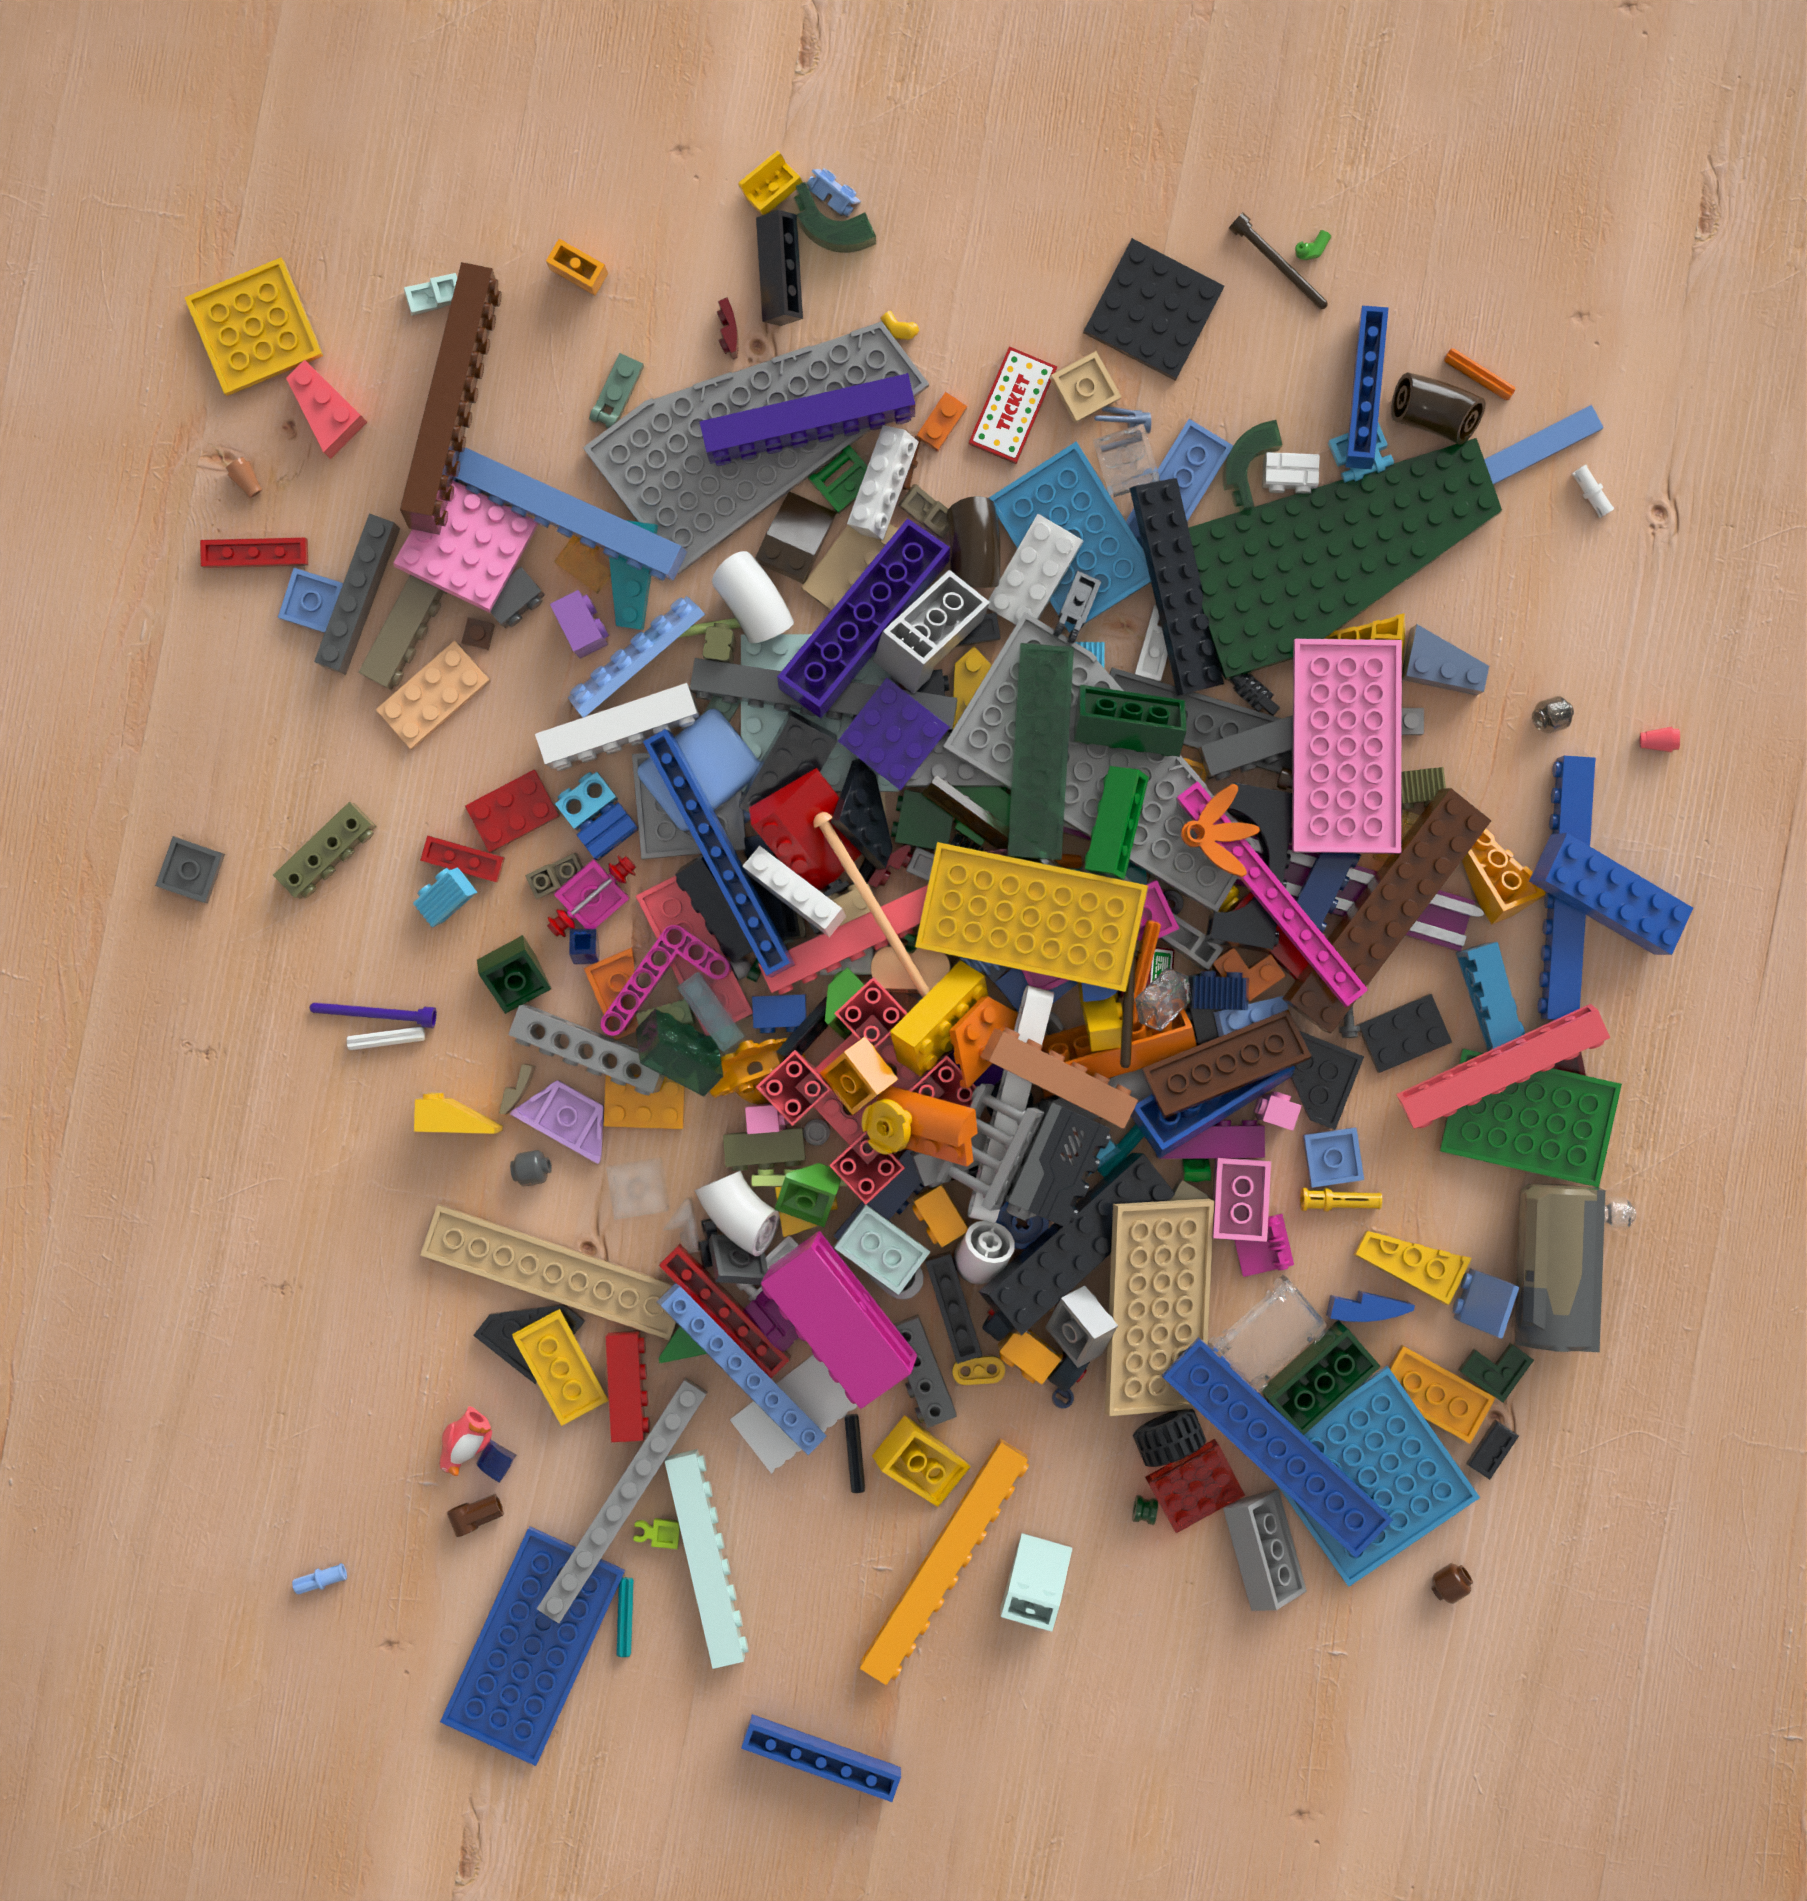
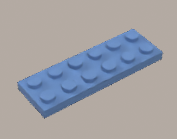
M1188 419L1150 483L1177 478L1186 520L1188 521L1232 450L1233 445L1191 419ZM1133 509L1126 523L1143 549L1135 510Z

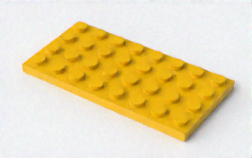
M937 842L915 947L1126 992L1148 885Z

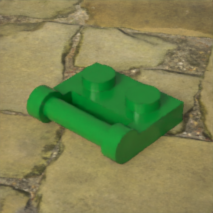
M848 445L841 454L817 474L813 473L808 480L834 510L840 514L856 500L868 466L852 447ZM848 460L852 461L854 465L826 487L823 482Z

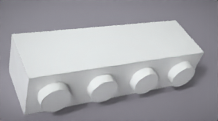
M761 846L755 850L743 865L748 876L828 937L833 934L846 918L840 906Z

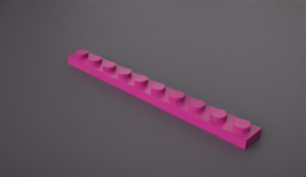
M1197 781L1180 794L1176 801L1192 820L1198 821L1202 810L1212 798ZM1223 814L1213 825L1232 822ZM1246 839L1233 842L1215 841L1243 864L1247 874L1245 877H1238L1345 1008L1368 991L1362 981Z

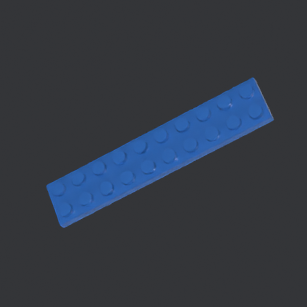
M1199 1337L1162 1374V1377L1355 1558L1393 1521L1391 1516Z

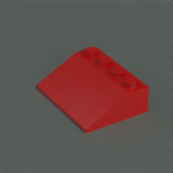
M816 768L749 807L752 827L777 858L820 891L828 884L834 882L845 869L820 827L814 828L813 820L819 813L825 812L833 817L839 800V796ZM831 818L829 820L830 824L854 862L862 853L831 823Z

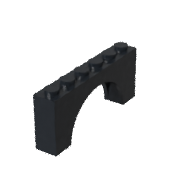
M1234 782L1233 784L1238 786V792L1227 812L1244 823L1259 827L1260 831L1255 836L1261 846L1263 862L1286 888L1287 880L1284 879L1285 869H1288L1291 860V854L1287 852L1289 843H1292V793ZM1253 896L1244 907L1238 910L1221 913L1214 912L1209 915L1205 942L1268 953L1273 950V947L1277 946L1279 931H1276L1277 923L1256 897Z

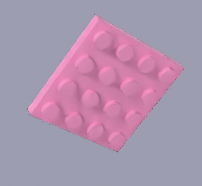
M453 481L452 502L448 501L446 511H448V521L445 527L442 526L440 535L412 529L393 564L395 568L490 613L537 529L538 523L528 516L523 517L512 512L511 508L505 505L500 506L489 501V497L480 493L475 494L467 490L466 486Z

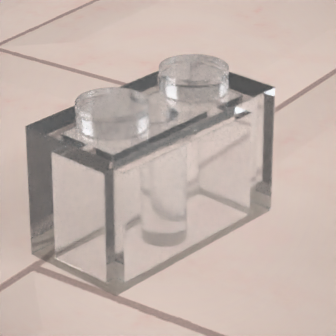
M1169 968L1162 971L1135 998L1139 1023L1162 1031L1192 1000L1188 976Z

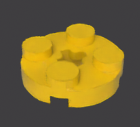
M882 1099L869 1105L862 1116L863 1132L867 1131L870 1140L867 1141L869 1145L881 1154H891L906 1148L911 1135V1114L907 1110H903L898 1103L889 1099ZM883 1122H886L888 1124V1132L886 1131V1126L883 1125Z

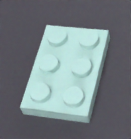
M867 1204L863 1206L834 1246L837 1251L898 1295L930 1253L929 1249Z

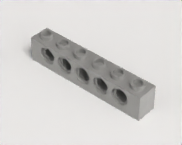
M528 1004L519 1005L508 1034L515 1037V1042L527 1047H530L531 1044L540 1047L539 1052L545 1055L554 1056V1054L564 1057L562 1061L567 1064L578 1066L579 1063L586 1066V1071L598 1076H601L602 1073L611 1076L612 1082L623 1086L628 1083L635 1086L636 1092L648 1096L650 1093L653 1094L660 1091L670 1064L669 1061ZM539 1024L545 1029L543 1038L538 1037L536 1033V1028ZM562 1034L566 1035L569 1039L567 1048L560 1044ZM586 1044L593 1048L591 1058L584 1054V1046ZM610 1054L615 1055L617 1058L615 1068L608 1064V1056ZM634 1063L641 1067L640 1077H635L632 1074L631 1069Z

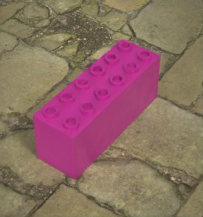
M820 1231L769 1267L761 1281L764 1294L776 1302L782 1317L791 1321L795 1326L798 1337L802 1341H807L812 1348L814 1357L826 1365L829 1369L830 1377L834 1382L841 1384L845 1389L846 1397L852 1404L856 1403L862 1409L912 1373L917 1358L916 1352Z

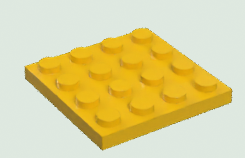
M282 257L184 297L226 396L298 367L304 360L311 362L323 357V353Z

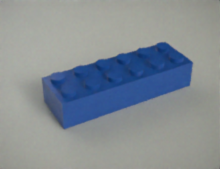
M1568 833L1550 835L1529 880L1532 884L1654 955L1673 954L1693 910V907Z
M1295 1066L1165 1119L1151 1094L1136 1104L1131 1117L1157 1156L1162 1158L1291 1078Z

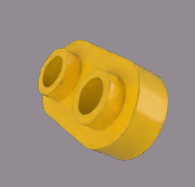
M981 1356L959 1364L955 1362L952 1373L956 1382L961 1385L991 1384L999 1382L1004 1377L1005 1366L1003 1361L997 1356ZM994 1364L997 1367L996 1371L989 1373L987 1371L988 1365ZM968 1366L970 1373L963 1375L960 1372L961 1368Z

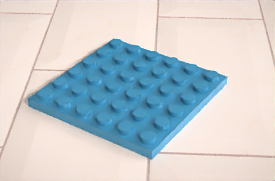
M1385 1366L1366 1379L1304 1436L1391 1516L1393 1521L1355 1558L1279 1487L1348 1587L1480 1498L1388 1366Z

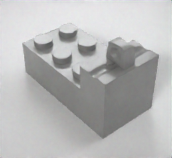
M947 571L882 631L873 662L890 674V679L897 685L901 683L914 694L930 679L934 666L983 621L990 602L953 572Z

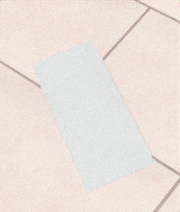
M812 1355L776 1384L825 1432L827 1427H832L838 1419L845 1417L848 1411L854 1410L857 1404H852L845 1395V1389L840 1383L832 1380L826 1365L823 1362H819ZM754 1401L730 1419L771 1474L775 1468L782 1466L785 1460L791 1459L796 1452L801 1451Z

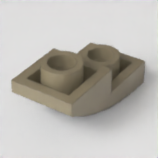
M573 853L525 876L535 898L539 899L556 892L580 871L583 865L577 853Z

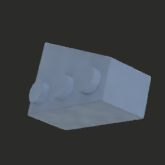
M1418 624L1410 629L1403 663L1402 680L1476 696L1484 692L1489 665Z

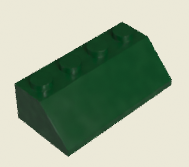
M1080 685L1074 723L1075 742L1180 757L1187 732L1185 700Z
M1338 1320L1261 1388L1260 1391L1283 1417L1305 1435L1381 1366L1351 1331Z

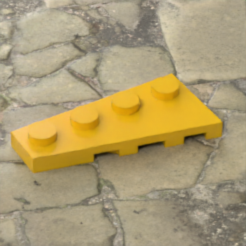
M1370 1231L1364 1232L1353 1254L1445 1305L1450 1304L1472 1259Z

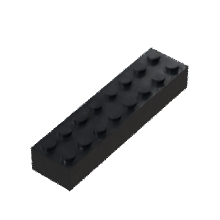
M1132 1152L1086 1193L1083 1199L1081 1198L1076 1203L1075 1207L1078 1208V1213L1073 1223H1069L1067 1228L1053 1223L978 1292L1011 1333L1022 1336L1058 1303L1062 1297L1070 1292L1111 1254L1113 1204L1169 1201L1175 1193L1144 1153Z

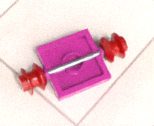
M618 855L619 862L616 865L608 864L610 872L608 874L593 858L554 893L556 898L568 910L557 909L558 916L556 918H547L550 922L547 925L550 931L557 937L559 935L566 937L565 930L568 927L573 930L575 929L573 919L576 918L591 933L629 899V896L616 882L626 884L627 875L635 876V864L627 856L622 858Z

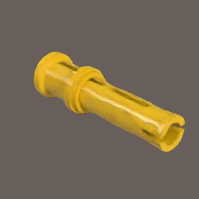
M1302 1187L1300 1191L1301 1211L1323 1209L1324 1212H1329L1332 1208L1381 1209L1382 1194L1381 1192H1332L1329 1188L1307 1190V1188ZM1346 1200H1365V1201H1346Z

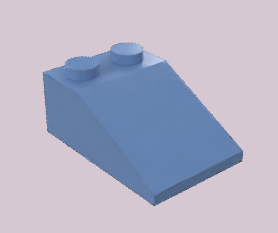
M1470 1268L1469 1273H1465L1462 1278L1461 1288H1463L1461 1297L1456 1299L1453 1306L1454 1319L1503 1339L1519 1287L1501 1278Z

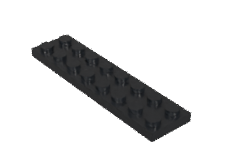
M1173 478L1130 487L1177 696L1223 685L1224 681L1219 669L1220 664L1208 628L1209 619L1204 614L1202 608V585L1178 480Z

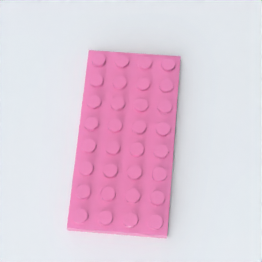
M1293 640L1292 852L1401 853L1402 640Z

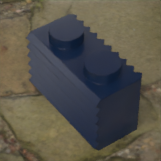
M1200 971V976H1193L1192 1008L1248 1010L1249 978H1243V973L1227 972L1226 977H1216V972Z

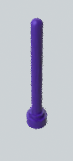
M312 1003L309 1007L312 1013L415 1021L423 1028H434L437 1016L435 1007H423V1009H418V1011Z

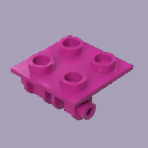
M1283 1214L1268 1217L1267 1242L1234 1240L1243 1277L1276 1269L1278 1271L1285 1270L1289 1266L1294 1265Z

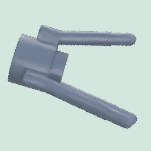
M1107 406L1101 410L1127 415L1128 417L1095 416L1094 418L1096 421L1128 423V431H1133V434L1097 444L1096 447L1098 449L1134 439H1143V434L1151 432L1150 412H1142V410H1128Z

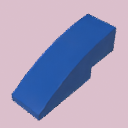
M1358 1290L1356 1301L1330 1295L1326 1316L1330 1319L1348 1322L1380 1321L1412 1312L1415 1305L1410 1302Z

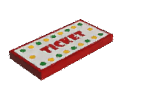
M1009 346L968 444L1017 464L1051 384L1049 377L1056 372L1057 366Z

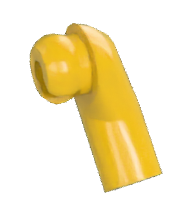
M891 311L885 313L880 318L895 339L910 340L919 332L916 323L898 322Z

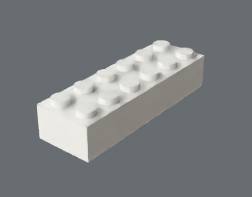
M685 683L536 733L535 736L545 765L552 769H557V771L571 768L572 762L581 760L582 763L597 759L596 754L606 752L607 755L621 751V746L629 743L632 746L643 744L647 737L653 736L664 729L672 732L671 729L679 726L685 729L693 725L695 720L700 717L693 693L689 685Z

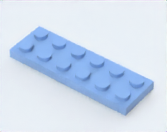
M688 596L684 599H677L671 605L670 611L664 616H657L651 622L649 629L644 633L639 632L631 639V644L624 650L619 649L611 656V661L604 667L596 668L591 673V678L584 684L576 685L571 690V695L568 699L583 718L586 717L705 614L699 606Z

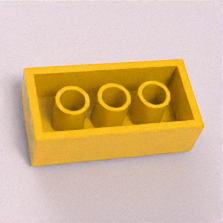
M960 960L890 1031L897 1061L920 1077L927 1070H931L936 1065L937 1060L945 1052H949L953 1048L949 1030L981 997L988 996L985 975Z

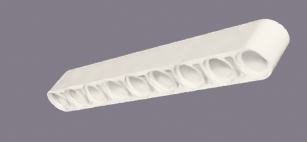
M1029 985L1026 986L1014 1031L1020 1034L1019 1040L1026 1043L1028 1039H1031L1042 1045L1054 992ZM1004 1069L997 1099L1023 1112L1026 1109L1032 1083ZM993 1110L990 1125L1009 1136L1015 1135L1019 1127L1017 1121ZM988 1136L986 1137L983 1152L999 1161L1004 1159L1007 1152L1006 1146ZM980 1163L976 1179L987 1185L992 1184L996 1176L994 1170ZM973 1189L968 1208V1217L995 1223L1000 1209L990 1211L981 1206L985 1198H983V1194Z

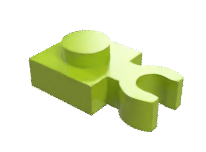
M655 1518L653 1526L644 1520H637L635 1522V1527H642L645 1533L643 1535H634V1541L644 1542L647 1539H652L651 1547L678 1549L680 1536L678 1520Z

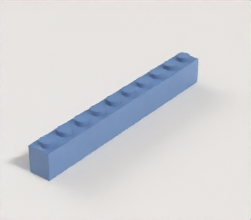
M466 447L463 453L460 452L458 459L460 461V472L458 477H454L453 481L465 485L467 490L475 494L483 493L489 496V501L503 506L505 503L512 507V512L523 517L529 514L535 517L533 521L541 526L548 528L549 524L558 528L557 532L565 537L577 536L581 538L580 543L589 548L601 547L604 549L603 553L617 560L619 556L627 559L626 564L637 570H641L642 567L651 570L649 574L661 581H664L665 577L674 581L687 554L682 546Z

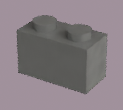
M520 567L510 575L490 612L504 628L508 626L513 627L522 620L523 617L521 615L528 609L534 610L542 603L543 600L541 598L545 594L525 570Z

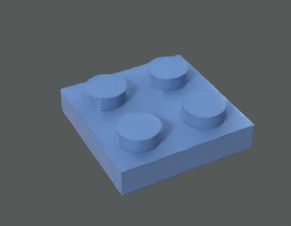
M293 568L278 618L325 633L343 583Z
M1356 1127L1303 1135L1310 1187L1364 1180Z

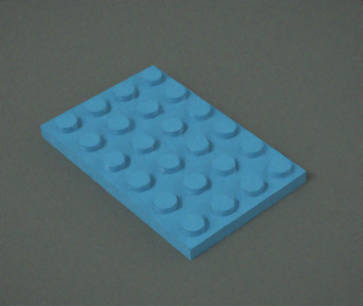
M1077 441L989 497L994 502L997 516L1017 549L1037 514L1084 540L1050 599L1058 615L1077 571L1102 581L1085 624L1151 583L1144 550ZM1065 621L1064 625L1070 633L1074 624Z

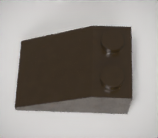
M789 491L763 539L755 557L756 561L764 567L804 584L837 512Z

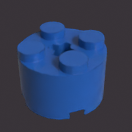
M1004 1200L996 1223L1004 1226L1011 1233L1014 1239V1248L1026 1249L1048 1229L1049 1220L1036 1215L1026 1220L1028 1224L1026 1227L1022 1225L1017 1227L1015 1226L1018 1223L1017 1217L1007 1212L1006 1209L1009 1202Z

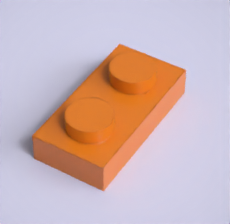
M945 392L917 436L921 438V441L939 451L966 411L967 406Z

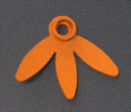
M1231 784L1218 792L1207 803L1198 821H1189L1183 825L1181 838L1189 847L1195 848L1200 846L1202 852L1220 869L1236 876L1245 877L1247 871L1243 864L1228 850L1215 842L1239 841L1252 837L1260 831L1258 826L1248 823L1213 825L1226 812L1238 792V786ZM1190 830L1196 832V839L1191 837Z

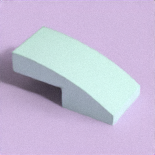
M456 273L430 278V282L404 287V294L411 316L451 305L457 281Z

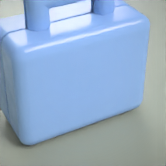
M712 708L707 710L695 720L693 725L686 727L675 736L714 812L748 785L760 764L758 758L718 709ZM652 758L646 759L638 766L637 773L640 780L675 825L682 831H690ZM743 810L744 823L746 824L751 820L750 813Z

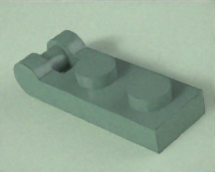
M619 353L602 392L591 410L589 420L595 423L598 421L606 424V428H610L620 420L644 368L643 363ZM606 406L613 409L610 415L603 412Z

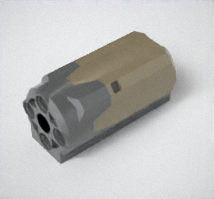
M1528 1184L1521 1189L1519 1197L1516 1286L1519 1287L1515 1306V1345L1556 1352H1600L1606 1190L1594 1186Z

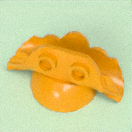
M788 1038L769 1039L760 1044L754 1043L753 1040L741 1042L735 1053L721 1057L720 1060L709 1067L707 1083L711 1095L717 1098L721 1095L725 1096L736 1092L738 1096L749 1103H769L756 1086L780 1065L776 1051ZM751 1063H761L762 1071L752 1075L748 1073V1066Z

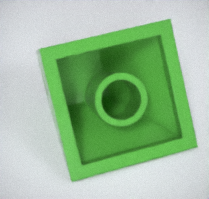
M848 967L844 971L838 972L828 985L825 1022L844 1040L852 1032L834 1013L864 986Z
M821 1163L788 1172L785 1176L775 1210L825 1227L842 1179L830 1166Z

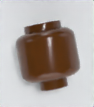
M1451 1563L1433 1575L1434 1585L1431 1588L1440 1601L1444 1599L1446 1602L1454 1604L1470 1594L1473 1580L1462 1565L1457 1566Z

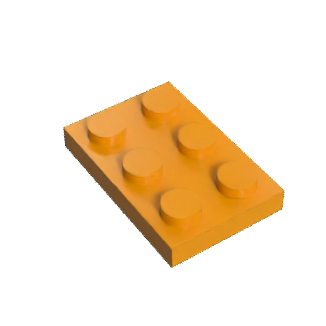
M633 1074L635 1077H640L639 1074ZM606 1075L604 1126L684 1129L685 1076L665 1075L660 1091L653 1094L650 1093L648 1096L636 1092L635 1086L628 1083L625 1086L616 1084L611 1081V1076Z

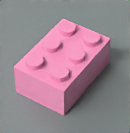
M1215 1159L1213 1238L1267 1242L1271 1161Z

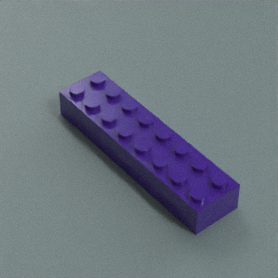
M906 373L699 421L710 464L716 463V466H722L731 463V459L739 457L742 460H748L757 457V453L767 451V454L781 452L783 450L782 447L793 445V448L807 446L808 441L818 439L819 442H826L834 439V435L844 433L845 436H852L860 433V429L870 427V430L882 429V426L886 423L896 422V424H904L910 422L911 418L915 417V400L909 374Z
M907 518L777 676L779 689L821 719L876 652L882 631L926 591L950 561V547Z

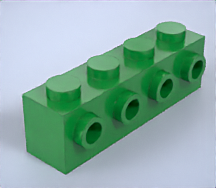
M1109 766L1108 774L1103 782L1104 791L1102 799L1097 806L1098 816L1096 824L1091 831L1090 849L1085 856V870L1092 874L1125 880L1149 777L1139 769Z

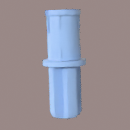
M343 1563L324 1570L318 1568L315 1570V1573L294 1579L292 1581L293 1590L296 1594H302L317 1588L323 1590L327 1585L347 1580V1572Z

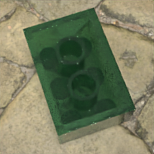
M656 1008L636 1028L640 1064L703 1097L723 1077L719 1044L712 1036H706L698 1032L693 1026L685 1025L676 1020L671 1014L663 1013Z

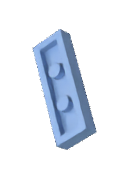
M1284 996L1248 1004V1010L1225 1009L1213 1012L1219 1037L1287 1010L1288 1004L1282 1000Z

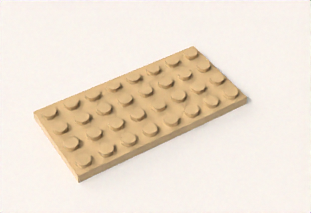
M1211 1199L1113 1204L1109 1314L1113 1317L1118 1327L1107 1345L1105 1414L1108 1416L1195 1409L1190 1402L1162 1377V1374L1198 1337L1208 1345L1214 1201Z

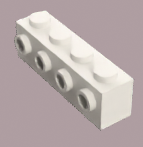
M882 426L847 522L850 527L861 535L884 539L918 445V441L904 429Z

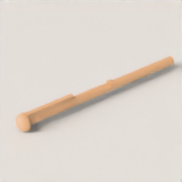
M825 812L817 814L813 820L814 828L819 826L848 876L874 916L875 922L883 931L923 998L930 989L830 824L829 820L832 816Z

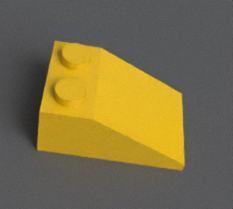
M444 1093L423 1094V1098L415 1099L414 1132L495 1134L503 1131V1125L452 1098H444Z
M905 1415L872 1455L883 1473L937 1507L940 1506L971 1467L924 1427Z

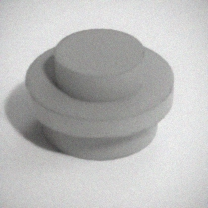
M813 1119L805 1125L803 1134L808 1143L822 1145L828 1140L830 1129L823 1120Z

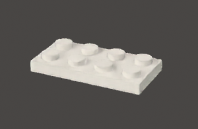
M1037 514L999 580V586L995 587L988 600L990 602L988 608L1017 625L1024 612L1039 620L1084 540Z

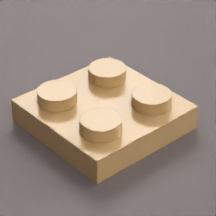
M1097 351L1049 377L1074 423L1121 399V395Z

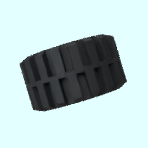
M1193 1409L1176 1410L1156 1417L1141 1425L1133 1434L1145 1466L1148 1467L1163 1466L1181 1460L1198 1451L1206 1443L1205 1435Z

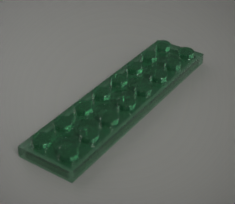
M1020 644L1007 857L1046 860L1062 859L1074 647Z

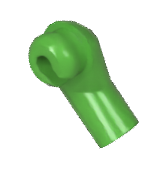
M1320 230L1313 243L1304 244L1302 241L1296 245V256L1301 260L1320 257L1332 236L1328 232Z

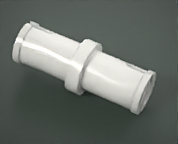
M1584 465L1571 475L1574 476L1583 490L1584 494L1582 496L1584 499L1588 498L1598 517L1601 518L1612 511L1614 507L1603 493L1602 484L1596 482L1587 468L1588 466Z

